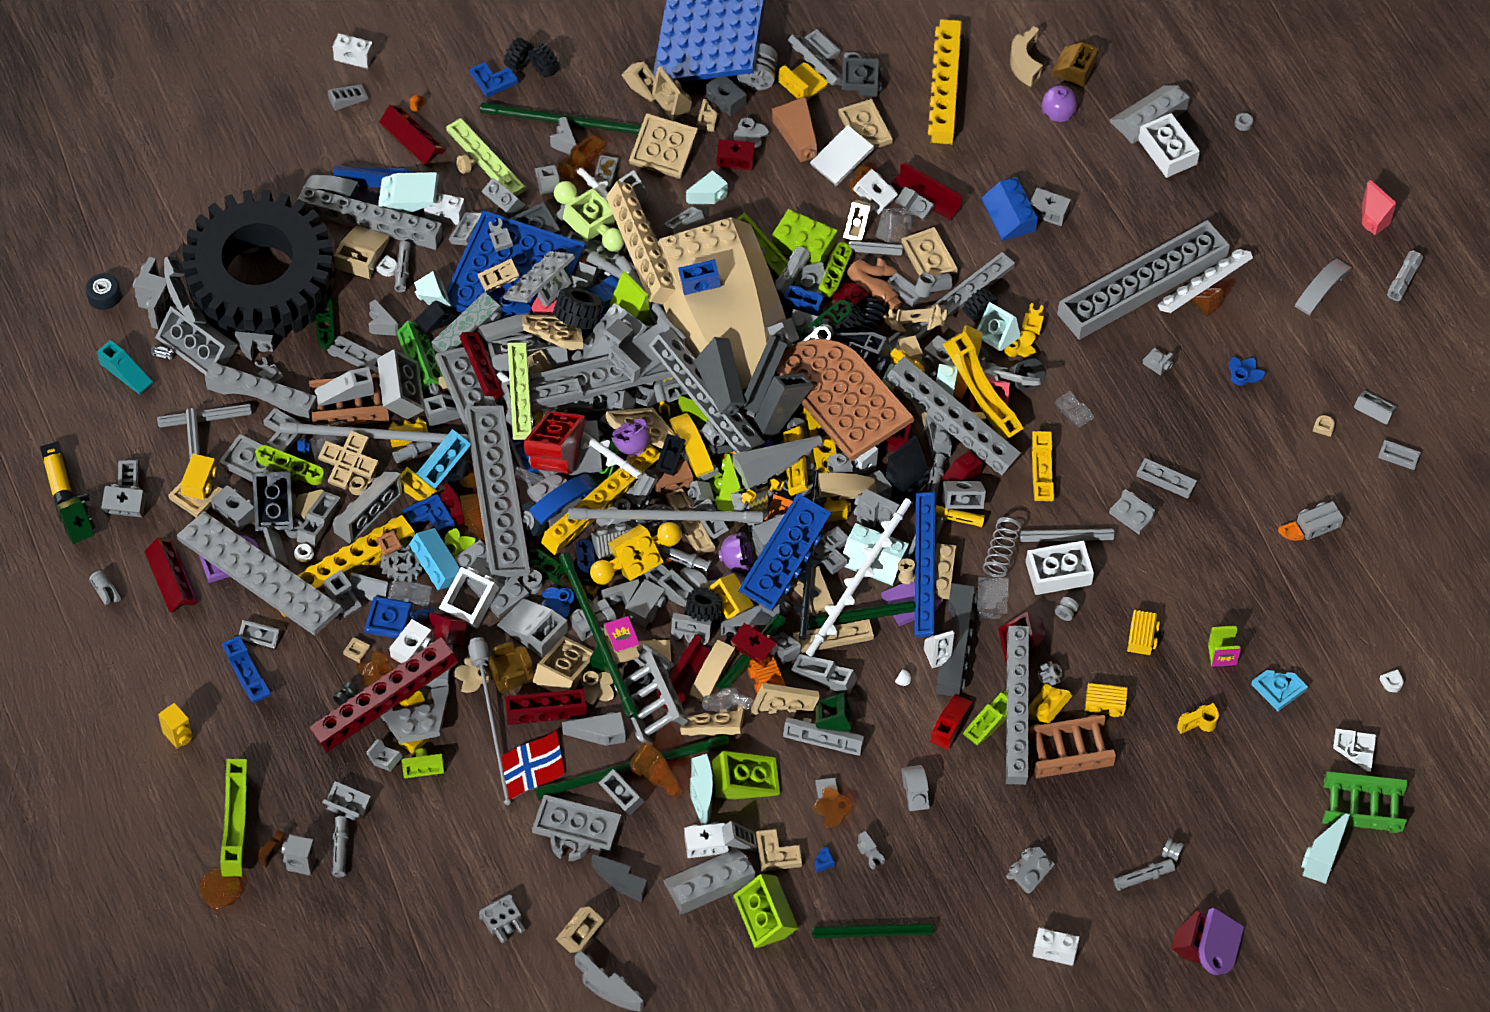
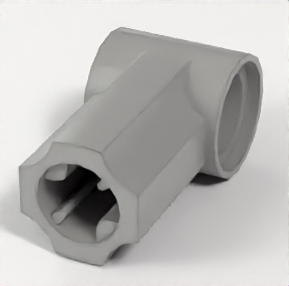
M922 273L918 278L914 291L918 296L926 298L930 296L931 292L951 289L953 285L952 277L949 274L933 276L929 273Z
M646 469L642 470V476L625 495V499L639 510H643L650 501L649 494L658 480L655 473Z

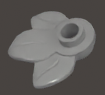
M743 118L738 124V130L734 133V141L755 142V148H759L761 136H766L769 132L763 124H756L751 118Z

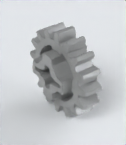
M409 545L406 548L402 546L401 550L395 551L384 557L382 555L380 566L383 569L382 574H387V580L393 578L394 584L397 581H401L402 585H404L405 581L412 583V578L417 580L418 575L422 573V565L415 553L410 550Z

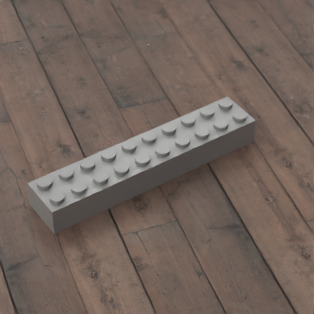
M1207 220L1061 300L1057 315L1080 340L1212 267L1220 260L1227 258L1230 245Z

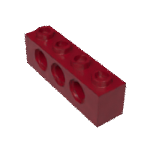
M584 689L505 696L507 725L587 717Z

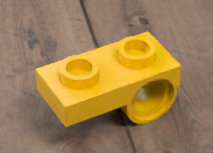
M1214 703L1208 706L1202 705L1197 711L1183 714L1179 718L1177 729L1181 734L1197 726L1205 732L1213 731L1216 728L1219 717Z

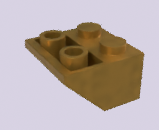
M1084 42L1064 47L1051 71V75L1084 86L1097 62L1099 48Z

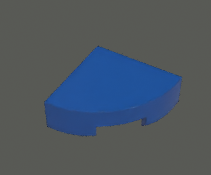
M827 846L820 850L815 859L816 873L835 866Z

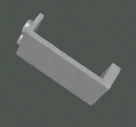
M660 313L657 318V324L622 348H619L616 344L611 346L608 359L634 383L662 364L649 347V344L659 333L673 330L684 345L686 337L681 330H678L672 324L670 319L665 318Z

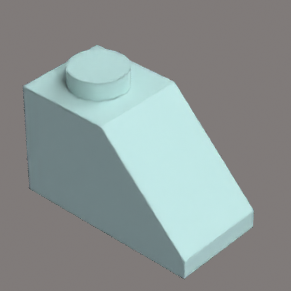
M711 171L686 191V202L689 204H715L727 196L728 183L714 171Z
M433 271L415 282L417 289L415 293L419 300H424L428 305L435 301L440 307L448 308L451 306L443 282Z
M939 364L936 383L950 395L954 396L958 369L956 366Z

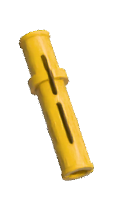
M936 505V516L942 517L944 521L952 520L979 527L983 526L985 515L946 509V507Z

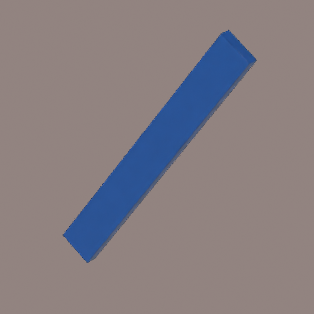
M935 492L916 493L915 638L935 635Z

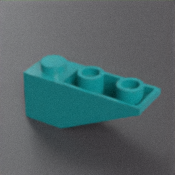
M111 340L97 351L100 365L139 395L153 384V381L130 356Z

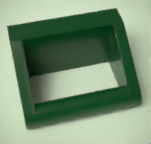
M845 693L817 702V728L841 732L851 730V706ZM824 710L837 711V714L824 718Z

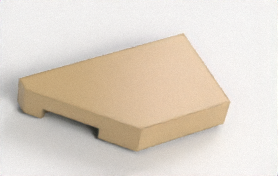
M703 99L696 128L714 132L718 114L710 107L708 101Z
M321 489L298 495L296 498L295 516L306 520L307 512L324 490Z

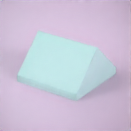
M989 302L977 330L982 332V341L1002 351L1021 337L1017 318Z

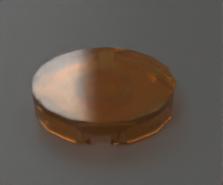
M221 869L207 873L199 886L200 896L204 903L216 909L234 904L241 892L237 876H222Z

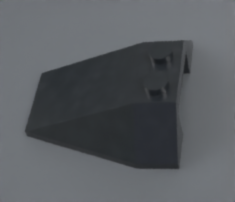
M874 332L833 334L830 340L842 343L853 349L882 381L891 363L889 339ZM825 333L823 338H827L828 333Z

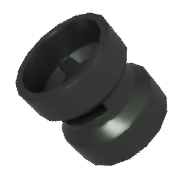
M345 682L341 687L342 690L335 693L333 700L337 705L341 706L350 698L359 694L360 691L352 683Z

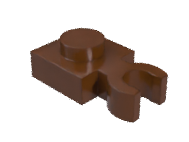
M278 830L272 840L269 839L266 845L263 844L260 847L258 859L262 866L267 867L278 853V848L286 840L284 838L285 834Z

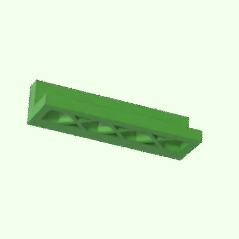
M407 321L396 333L404 354L419 362L422 391H424L431 383L439 385V377L443 375L436 361V355L428 334L417 323Z

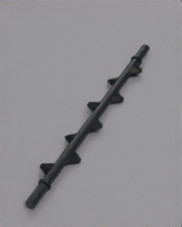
M816 470L813 476V487H811V501L821 505L827 502V498H820L818 473L822 472ZM821 529L819 535L824 534L823 529ZM812 545L809 550L812 554L805 564V572L797 577V580L804 584L802 603L794 605V610L801 614V618H799V639L801 640L807 639V629L810 621V599L818 597L819 592L811 588L813 567L821 564V559L814 556L815 545Z

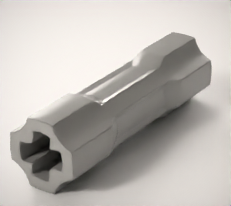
M801 246L795 248L782 274L776 279L774 285L779 299L784 298L787 287L792 285L801 268L805 266L810 258V252L806 248Z
M1414 250L1409 251L1396 279L1388 289L1387 296L1395 301L1402 300L1409 283L1422 263L1424 257L1421 253Z

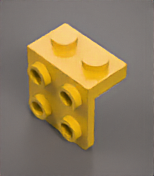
M802 63L792 71L785 65L779 69V83L797 99L805 97L807 101L828 85L826 79L807 63Z

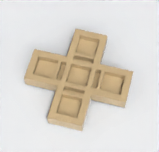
M350 431L344 447L325 441L318 459L334 465L328 479L329 484L346 490L354 473L372 480L379 461L362 455L368 444L369 437Z

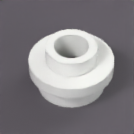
M300 544L295 549L294 556L299 562H308L313 558L314 551L308 544Z

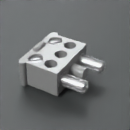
M511 895L505 896L481 909L479 912V918L484 921L492 936L497 935L501 943L507 941L502 930L505 929L508 934L514 931L511 925L514 924L519 933L525 931L524 926L520 922L521 914L513 903Z

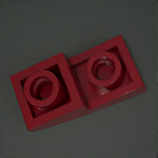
M445 483L444 491H441L442 503H446V509L451 511V518H455L456 525H463V513L459 499L448 483Z

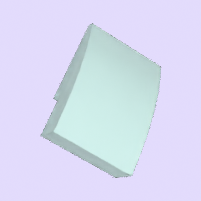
M707 754L691 759L690 797L701 826L709 824L712 812V772Z

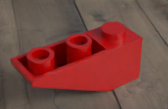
M954 694L940 714L932 730L930 743L949 750L973 702Z

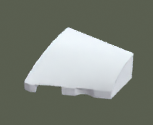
M1336 729L1333 749L1367 772H1371L1376 735Z

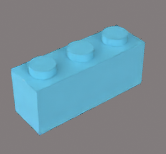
M452 429L416 474L436 489L470 447L471 443Z
M435 528L416 533L409 545L437 590L451 587L460 567Z

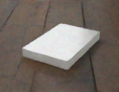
M847 125L810 163L837 186L874 150V147Z

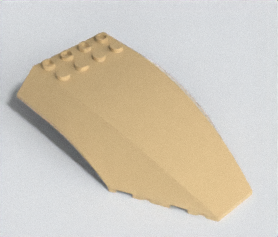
M730 217L661 238L657 242V246L676 289L663 304L667 318L670 319L678 330L684 333L686 337L685 346L695 358L698 357L714 337L728 338L741 389L745 391L770 337L767 327L786 318L772 276L751 224ZM715 259L721 287L684 295L678 268Z

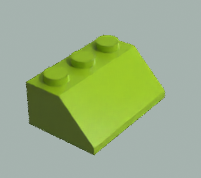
M760 874L733 895L754 948L783 940L798 929L777 876Z

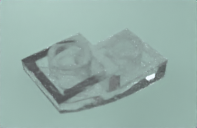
M1071 391L1054 402L1059 410L1078 428L1095 418L1084 403H1079Z
M392 581L387 599L403 602L410 601L427 607L432 587L412 582Z

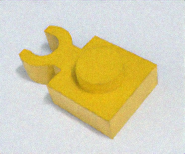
M1033 303L1030 304L1029 313H1025L1021 332L1031 331L1036 335H1040L1044 316H1041L1043 305H1040L1039 310H1034Z

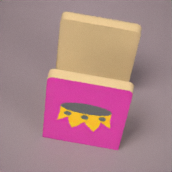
M629 617L604 623V637L616 664L639 658L637 650L639 641Z

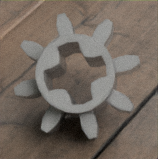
M1049 661L1039 666L1041 670L1038 671V678L1042 684L1048 683L1050 686L1061 682L1062 669L1058 664H1052V661Z

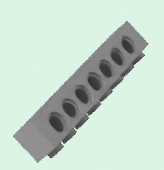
M303 186L298 199L306 203L307 213L314 210L320 219L353 228L356 225L391 235L390 238L407 241L437 250L443 236L442 223L325 191Z
M673 330L659 333L649 344L650 349L736 453L760 449L765 442L740 412L735 415L719 413L694 363L696 358Z
M903 357L885 378L892 386L903 393L906 398L915 403L922 411L932 417L935 422L944 427L951 435L961 441L964 446L973 451L1000 475H1003L1021 454L906 357Z
M1009 626L1007 632L1006 784L1026 785L1028 779L1029 626Z

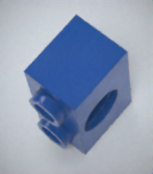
M715 259L678 268L684 295L721 287Z

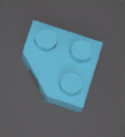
M1266 670L1252 680L1251 683L1277 711H1280L1307 691L1308 688L1295 673L1286 672V674H1280L1271 670Z

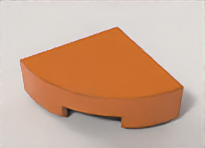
M419 94L410 98L411 111L418 112L426 102V99Z
M1296 521L1278 527V532L1289 540L1299 541L1304 539V534Z

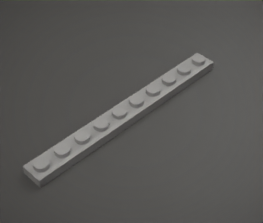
M1003 252L932 306L936 308V304H939L942 312L947 309V320L965 306V302H968L967 299L972 297L971 294L976 293V290H980L982 287H990L1015 267V263ZM926 321L908 323L904 326L905 333L898 331L889 338L890 353L894 348L897 349L898 339L915 335L917 341H919L936 327L927 330L928 322Z

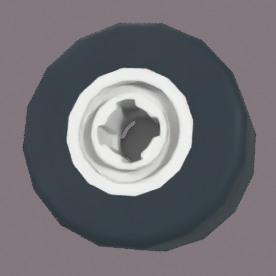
M106 273L94 275L86 284L87 299L94 308L106 310L118 304L121 297L120 287L117 279L112 275Z

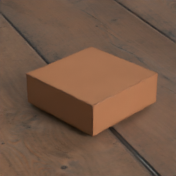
M394 530L376 538V542L384 557L402 549V545Z

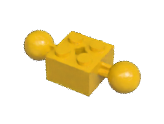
M665 522L658 528L657 535L651 537L648 529L640 524L611 540L607 544L615 559L611 561L598 560L593 563L590 569L592 580L597 584H608L614 578L615 571L620 569L623 576L632 581L662 564L663 560L657 548L661 545L670 547L679 543L682 537L680 527L674 522Z

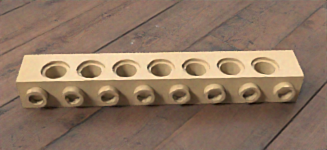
M617 181L607 194V201L643 288L648 294L649 302L663 305L676 289L633 186L629 183Z

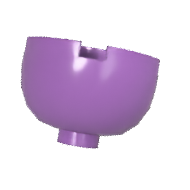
M1054 86L1044 94L1042 111L1050 116L1049 119L1053 121H1067L1076 114L1077 97L1066 86Z
M635 419V423L631 425L628 422L624 423L613 432V437L611 438L618 450L624 454L635 455L645 451L651 440L650 430L645 420Z
M744 532L728 536L724 539L721 550H719L720 561H724L725 566L732 571H746L752 568L748 566V563L752 564L751 547L749 542L745 543L744 538L747 536Z

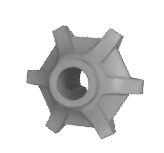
M707 420L702 429L698 430L704 445L710 444L716 447L722 446L725 442L723 436L710 420Z

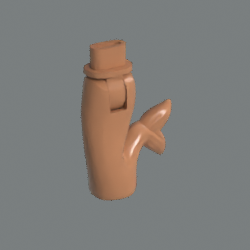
M878 258L876 266L869 265L860 259L849 267L847 274L850 279L881 304L884 303V307H889L893 311L902 305V302L898 299L899 295L889 283L874 278L882 275L893 276L897 272L893 267L887 266L883 259Z

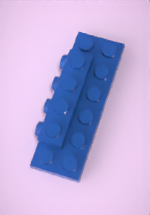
M797 493L738 592L772 611L782 594L785 593L787 595L792 586L789 582L792 577H798L802 570L799 567L802 561L807 562L812 554L809 551L811 546H816L822 536L819 533L831 512Z

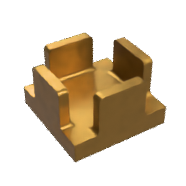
M513 642L494 647V655L488 659L487 667H489L492 673V679L499 694L533 683L532 661L526 647L514 648Z

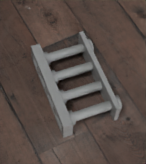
M650 651L644 655L647 661L646 666L626 679L623 678L634 703L657 688L662 694L658 700L641 711L638 710V716L631 718L637 731L635 732L637 739L649 746L653 745L650 735L669 722L673 721L684 725L689 721L660 656ZM651 672L654 677L653 682L632 695L628 686ZM666 705L669 710L668 714L646 728L643 718L661 706Z

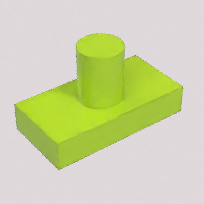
M420 748L415 751L416 757L402 759L404 778L444 773L442 754L428 756L427 750Z

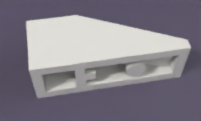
M953 631L932 635L925 639L924 651L932 668L941 666L950 658L954 639Z

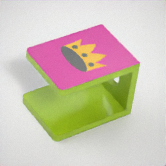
M1237 626L1212 627L1208 641L1211 667L1237 665L1241 651L1240 646H1234Z

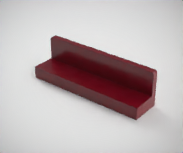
M389 105L379 120V123L425 165L429 163L434 154H443L446 150L440 142L400 106Z
M902 162L900 173L892 181L891 186L902 192L904 187L914 190L919 196L935 205L932 209L933 211L952 221L962 208L963 196Z
M462 332L459 337L485 396H493L495 402H497L504 392L479 333Z
M157 537L144 552L168 611L173 613L181 604L194 606L198 600L173 540Z
M696 634L669 675L682 706L689 697L692 686L711 649L702 645V637ZM660 690L657 693V700L660 698V695H662Z

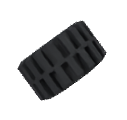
M573 287L564 288L559 291L553 314L557 319L569 326L579 329H594L597 323H599L604 302L597 295L587 290Z

